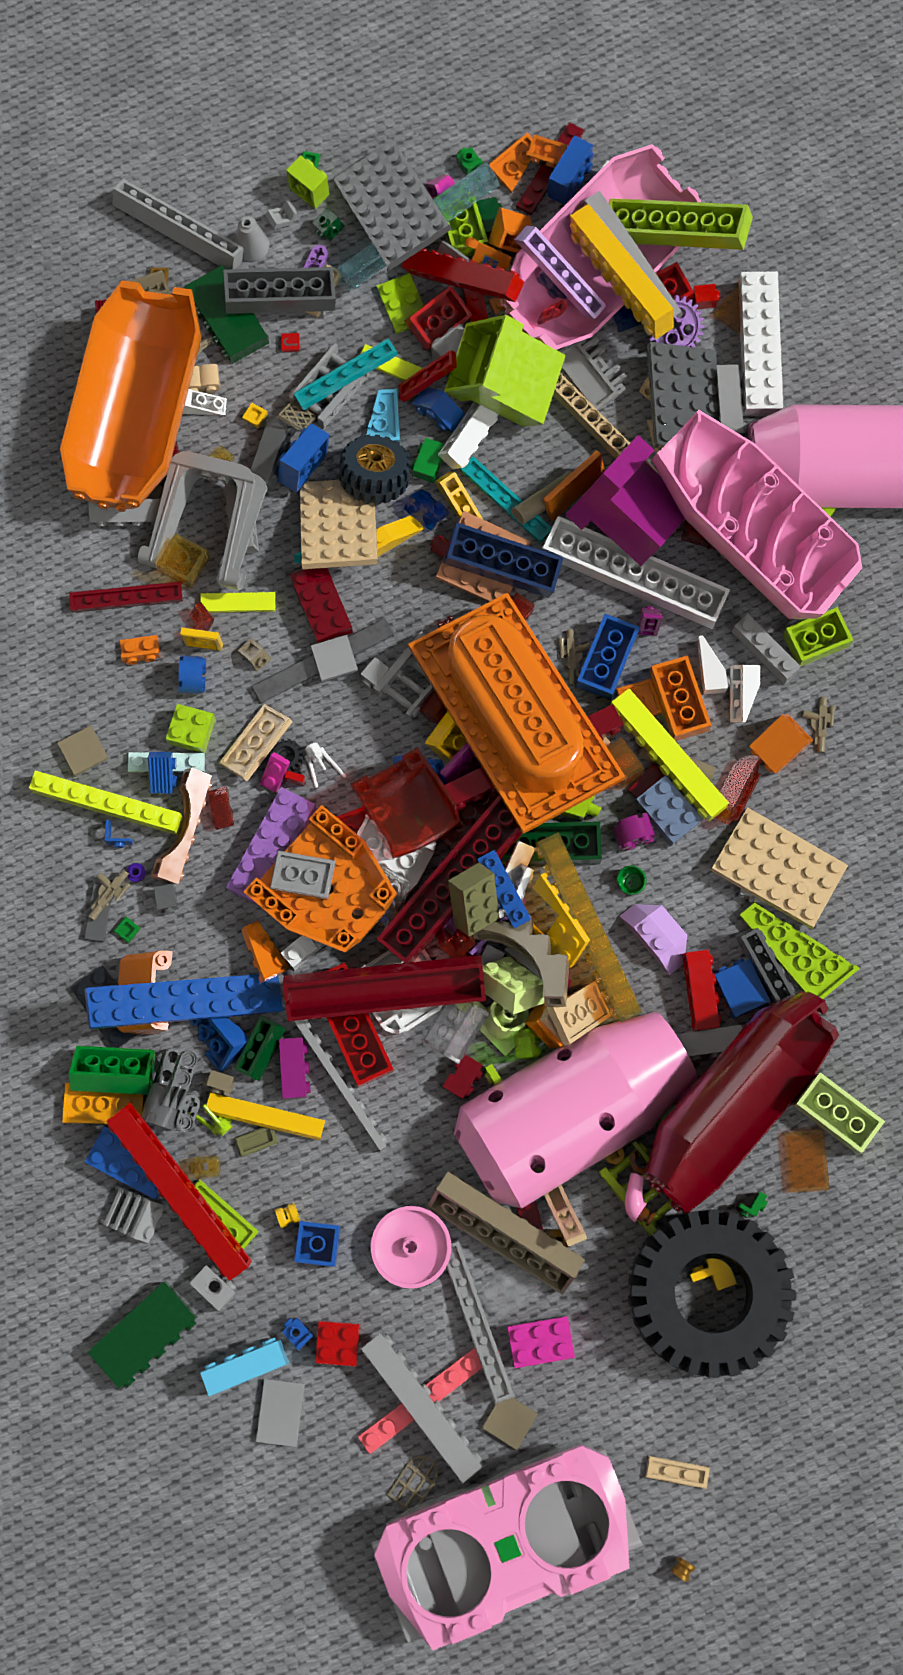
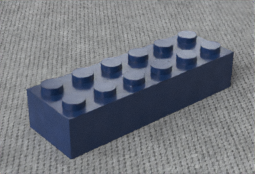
M457 522L452 529L443 564L549 598L555 591L563 557Z

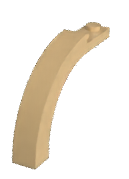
M539 1167L535 1170V1173H542L545 1169ZM562 1185L543 1195L568 1247L587 1239L585 1231Z

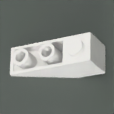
M189 389L183 414L225 416L227 398Z

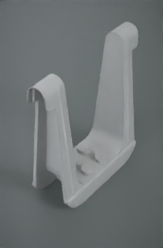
M183 451L177 453L171 459L149 547H140L138 562L139 564L154 568L162 566L191 489L198 479L206 477L207 480L218 483L220 480L225 485L235 487L236 484L237 495L222 561L219 584L241 590L246 576L239 571L265 493L268 490L266 482L242 464L193 452Z

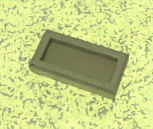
M265 1127L235 1138L241 1157L279 1143L275 1130Z

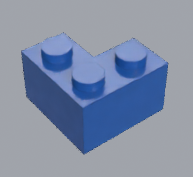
M431 387L422 390L412 402L417 408L416 412L418 414L435 420L437 422L436 426L444 432L445 430L454 432L465 416V413L444 391Z

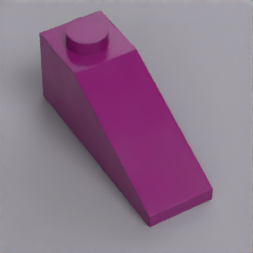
M652 606L641 608L638 635L657 636L663 616L660 609Z

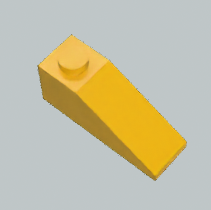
M447 472L434 481L440 493L459 519L464 511L483 519L455 472Z
M415 514L376 529L378 557L424 530Z

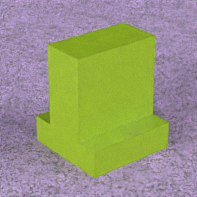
M508 315L466 323L456 353L457 368L450 372L444 392L459 401L472 400L520 426L544 424L566 355L522 331L524 324Z

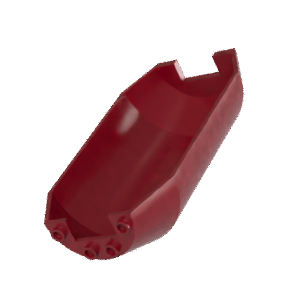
M801 991L757 1011L660 1123L645 1172V1179L650 1183V1187L657 1193L661 1192L671 1201L669 1205L677 1212L681 1210L685 1214L689 1213L716 1192L814 1078L839 1036L836 1027L819 1014L824 1015L829 1010L824 999L811 992L805 993Z

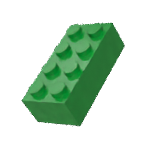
M76 1046L69 1071L71 1091L148 1095L156 1070L155 1050Z

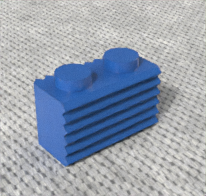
M149 752L147 758L150 793H173L174 787L178 785V777L174 776V769L177 768V759L173 758V752Z

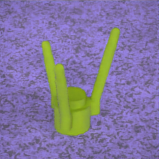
M203 1104V1108L214 1120L213 1126L198 1114L196 1116L199 1122L220 1137L232 1128L230 1124L232 1122L231 1119L217 1118L206 1104Z

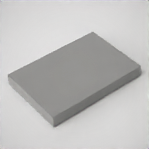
M278 851L270 889L328 900L336 861Z
M264 1379L256 1442L297 1447L305 1389L304 1383Z

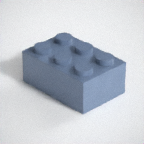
M666 775L634 802L642 814H648L652 826L670 846L674 845L703 820Z

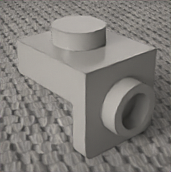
M285 200L282 207L268 210L266 213V217L274 229L291 225L297 215V211L290 200Z

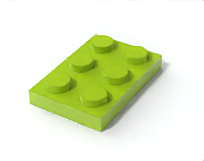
M410 273L376 285L396 334L409 330L404 320L423 306Z

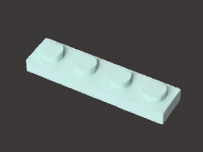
M129 752L128 772H148L147 757L149 753ZM173 753V758L177 759V768L174 769V772L183 773L184 769L194 768L205 773V753Z

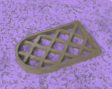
M293 400L278 414L277 418L301 432L315 420L317 414L315 412L310 413L309 408L305 409L306 412H302L298 401Z

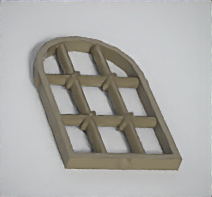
M426 1456L413 1458L405 1465V1469L387 1495L407 1510L410 1509L408 1506L415 1495L421 1499L418 1504L420 1505L435 1485L438 1477V1469L435 1462ZM422 1458L416 1469L410 1465L414 1460ZM426 1459L430 1460L433 1464L427 1473L423 1475L419 1472L420 1467ZM435 1467L436 1476L434 1481L429 1479V1474ZM407 1468L412 1470V1475L405 1484L400 1479ZM418 1474L422 1478L414 1490L409 1486L414 1476ZM426 1480L431 1486L425 1495L422 1496L419 1494V1489ZM399 1483L402 1485V1490L395 1498L391 1495V1492ZM408 1489L412 1493L408 1502L404 1505L399 1499L404 1491Z

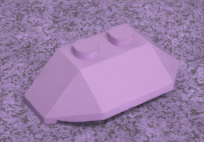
M634 904L619 916L669 976L683 965L682 954L686 953L687 934L662 905Z

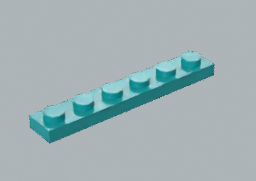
M386 339L293 394L301 408L305 410L398 356L397 350L390 340Z
M474 456L469 459L468 464L464 468H460V471L537 542L541 543L550 534L552 527L539 515L524 525L517 520L511 513V509L523 501Z

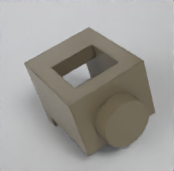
M211 1070L210 1074L207 1073L204 1085L211 1087V1092L222 1094V1091H224V1095L230 1097L236 1078Z

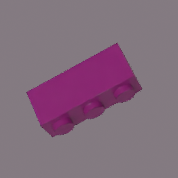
M303 1037L279 1039L282 1097L284 1100L308 1098L307 1093H311L310 1081L307 1082L306 1074H310L309 1062H305V1054H308V1042H304Z

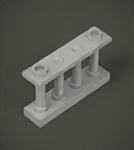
M334 343L331 348L328 347L321 360L298 387H294L289 394L290 402L296 400L293 393L314 382L320 374L323 376L328 374L330 371L326 367L331 361H334L339 366L347 363L337 355V344ZM369 373L341 388L337 395L331 394L325 399L329 401V405L326 408H320L316 404L309 407L310 410L318 415V424L321 427L325 428L369 377Z
M421 631L413 641L425 636L426 634H424ZM407 648L374 686V693L378 696H381L383 693L390 695L408 709L406 718L410 719L412 716L416 717L421 711L420 706L434 691V688L430 683L424 690L404 674L403 669L408 665L414 667L426 677L412 652ZM395 679L402 681L420 695L414 704L392 688L391 683Z

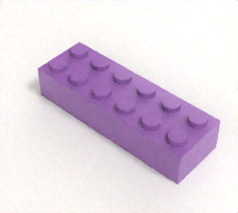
M281 787L226 887L227 890L260 907L243 891L256 877L260 880L276 862L277 852H285L306 829L310 822L309 818L317 809L316 805Z

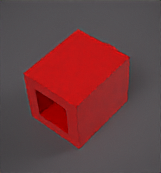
M715 283L695 285L693 287V304L698 305L695 310L716 308L717 301H720V292L716 290Z

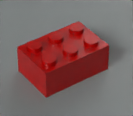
M450 285L404 320V322L426 351L431 349L432 343L437 338H442L446 335L451 327L463 324L473 315L452 285Z

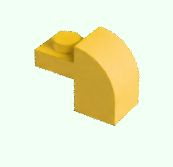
M715 1258L704 1260L707 1268L701 1265L692 1268L693 1273L688 1274L691 1282L710 1276L716 1291L737 1284L731 1268L724 1261Z

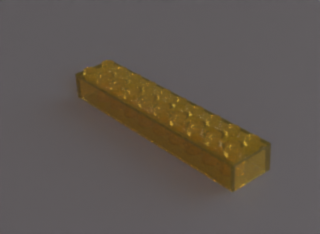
M559 832L537 842V847L534 850L538 859L542 858L545 863L542 867L544 872L552 878L553 883H551V886L554 885L562 903H566L570 909L569 914L573 920L577 919L590 939L585 948L586 954H584V958L589 966H593L594 972H592L596 983H600L603 988L600 990L603 999L606 1002L609 1001L611 1005L608 1009L612 1018L623 1022L642 1013Z

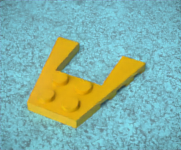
M543 873L537 879L533 889L558 914L557 919L547 933L551 942V955H567L570 968L575 965L590 939L577 919L573 920L569 914L570 909L558 897L557 894L559 892L554 885L551 886L546 879L548 875ZM534 925L533 935L543 934V933Z

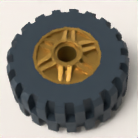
M376 434L375 436L365 435L362 438L361 436L357 437L354 441H350L342 450L339 481L342 488L346 490V493L350 496L353 495L354 499L358 501L362 500L367 504L369 502L374 504H380L381 502H384V504L389 503L391 500L394 501L399 498V495L401 496L408 487L411 468L410 456L406 449L400 446L399 442L396 440L392 441L390 437L385 436L384 438Z

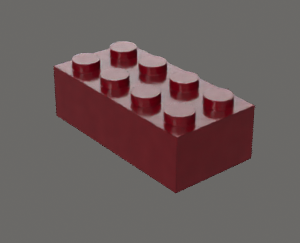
M328 568L302 569L290 574L291 582L317 644L353 634L352 625Z

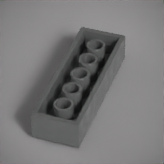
M333 267L223 270L226 314L335 311L336 294Z

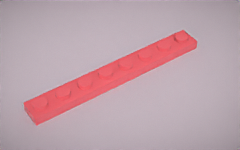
M473 1348L426 1384L432 1392L429 1396L433 1401H440L482 1369L476 1348ZM400 1404L358 1436V1438L371 1454L415 1419L405 1406Z

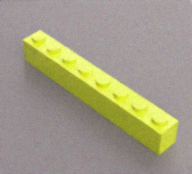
M630 689L611 702V705H614L624 724V729L636 737L635 741L640 747H644L648 751L649 758L660 765L662 773L666 776L668 775L673 780V785L678 790L681 789L685 794V799L691 805L694 804L701 818H706L710 822L727 808L729 802Z
M39 771L34 772L29 789L34 794L174 835H178L183 816L179 812Z

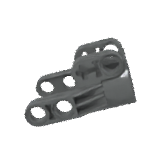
M167 1048L163 1052L141 1114L145 1122L178 1132H187L192 1129L200 1106V1100L197 1096L187 1094L197 1064V1055L193 1051L185 1050L180 1053L176 1048ZM171 1051H174L177 1055L174 1062H169L167 1059V1055ZM185 1054L192 1056V1062L189 1065L183 1063ZM165 1070L170 1072V1079L168 1081H163L161 1078V1074ZM183 1073L186 1076V1081L180 1085L177 1083L176 1077L178 1074ZM190 1101L194 1102L193 1106H190ZM185 1118H187L188 1125L185 1128H181V1126L184 1124Z

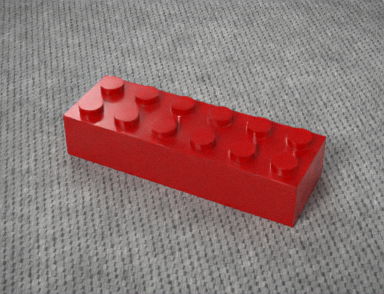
M344 962L327 971L343 970L348 968L346 966V963ZM368 1013L327 1017L359 1088L395 1072Z

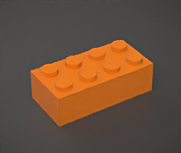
M688 655L651 666L649 673L671 737L678 741L709 732L712 725Z

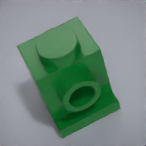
M464 147L458 151L456 162L467 178L483 170V160L478 157L472 147L468 149Z

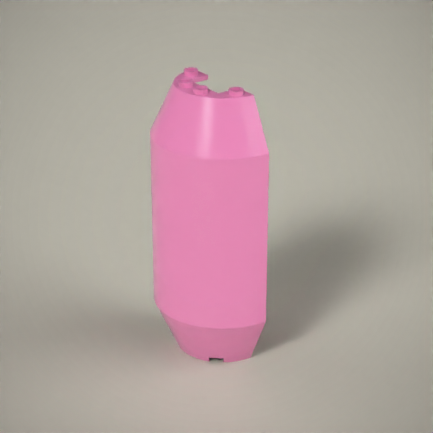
M652 144L613 157L540 230L543 236L575 268L580 277L606 304V307L595 319L586 318L568 298L561 299L557 297L553 299L550 297L547 288L537 281V277L542 269L523 249L516 254L511 270L517 272L519 278L525 283L516 303L500 299L501 306L506 308L505 315L524 324L522 329L524 333L557 350L593 337L624 305L621 296H617L614 293L612 285L609 282H605L601 271L594 268L591 259L583 254L580 245L575 244L571 238L570 215L586 206L584 204L585 199L600 191L608 203L610 198L701 202L698 193L694 189L687 187L685 190H682L680 184L670 177L667 169L659 164L665 158L658 147ZM636 244L655 273L680 248V246Z
M793 404L750 423L748 427V440L755 443L821 508H903V405Z

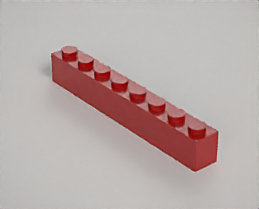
M424 248L406 259L401 266L408 273L417 277L515 303L525 283L519 278V274L513 270L506 272L497 266L492 268L485 263L479 265L473 260L467 262L458 256L455 259L446 253L440 255L434 250L428 252Z

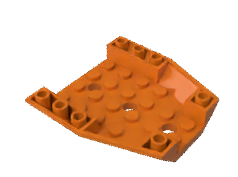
M321 805L309 818L310 824L285 852L336 861L331 884L334 890L329 894L328 900L271 890L270 885L275 863L260 880L256 877L243 892L287 930L345 953L358 944L380 920L397 893L367 843ZM359 909L363 912V916L360 919H354L352 917L353 911Z

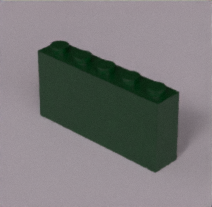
M221 265L185 285V288L192 290L198 318H203V325L206 331L212 332V339L215 345H220L222 348V356L225 360L229 359L231 364H234L268 345L269 339L253 313L226 314L223 270L225 268Z
M164 1281L87 1353L118 1389L123 1387L127 1389L136 1381L134 1377L139 1372L143 1374L151 1367L149 1363L154 1358L158 1360L166 1353L164 1349L169 1344L173 1346L182 1338L180 1334L184 1330L188 1332L197 1324L195 1320L198 1317L170 1284Z

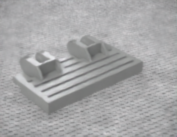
M594 337L584 346L582 345L588 341L587 339L565 346L559 352L566 355L562 366L564 371L586 399L599 411L626 390L622 382L627 379V375L623 373L612 382L608 380L621 367L616 364L606 373H603L609 368L600 356L606 348L600 346L590 355L587 353L599 342V339Z

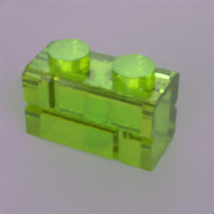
M519 1030L518 1034L513 1036L514 1044L517 1046L515 1048L516 1057L526 1060L542 1056L541 1047L538 1046L540 1039L532 1030Z

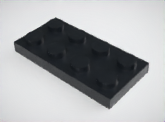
M102 965L72 986L71 990L87 1011L84 991L86 988L116 986V983ZM117 1027L98 1028L112 1048H120L138 1035L121 1032Z

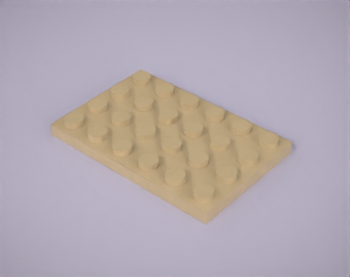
M339 480L305 482L300 488L302 569L378 564L375 504L371 502L367 504L362 500L354 499L353 495L350 496L342 488Z
M747 807L710 871L806 927L813 929L848 865Z

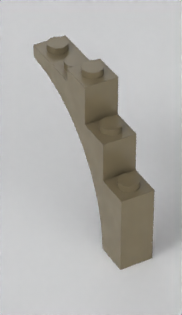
M532 917L530 921L517 928H513L511 922L499 921L493 922L473 934L476 940H489L501 943L525 956L537 969L543 981V995L546 1007H566L569 976L567 955H551L549 935H533L534 925Z

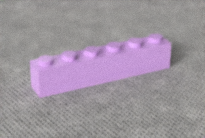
M526 226L515 238V241L586 318L595 319L606 307V304L536 227Z

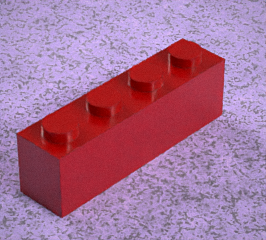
M709 950L683 953L682 959L692 1031L720 1028L722 1018L717 1010L719 997L714 989L716 976L712 973L711 967L713 965V956L709 953Z

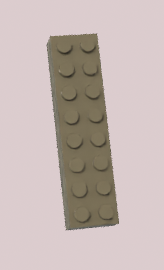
M447 1172L427 1205L428 1209L562 1295L572 1283L585 1261L577 1252L569 1250L561 1242L552 1239L544 1231L530 1225L527 1220L519 1218L508 1208L502 1207L491 1197L485 1196L474 1186L466 1184L457 1175Z

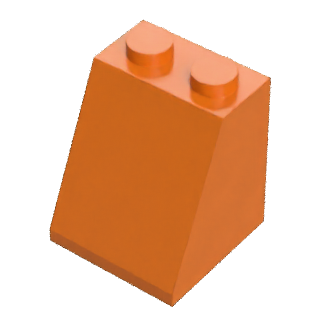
M782 714L749 747L752 749L750 752L757 759L761 758L765 762L764 767L770 773L774 772L776 774L814 740L789 714Z

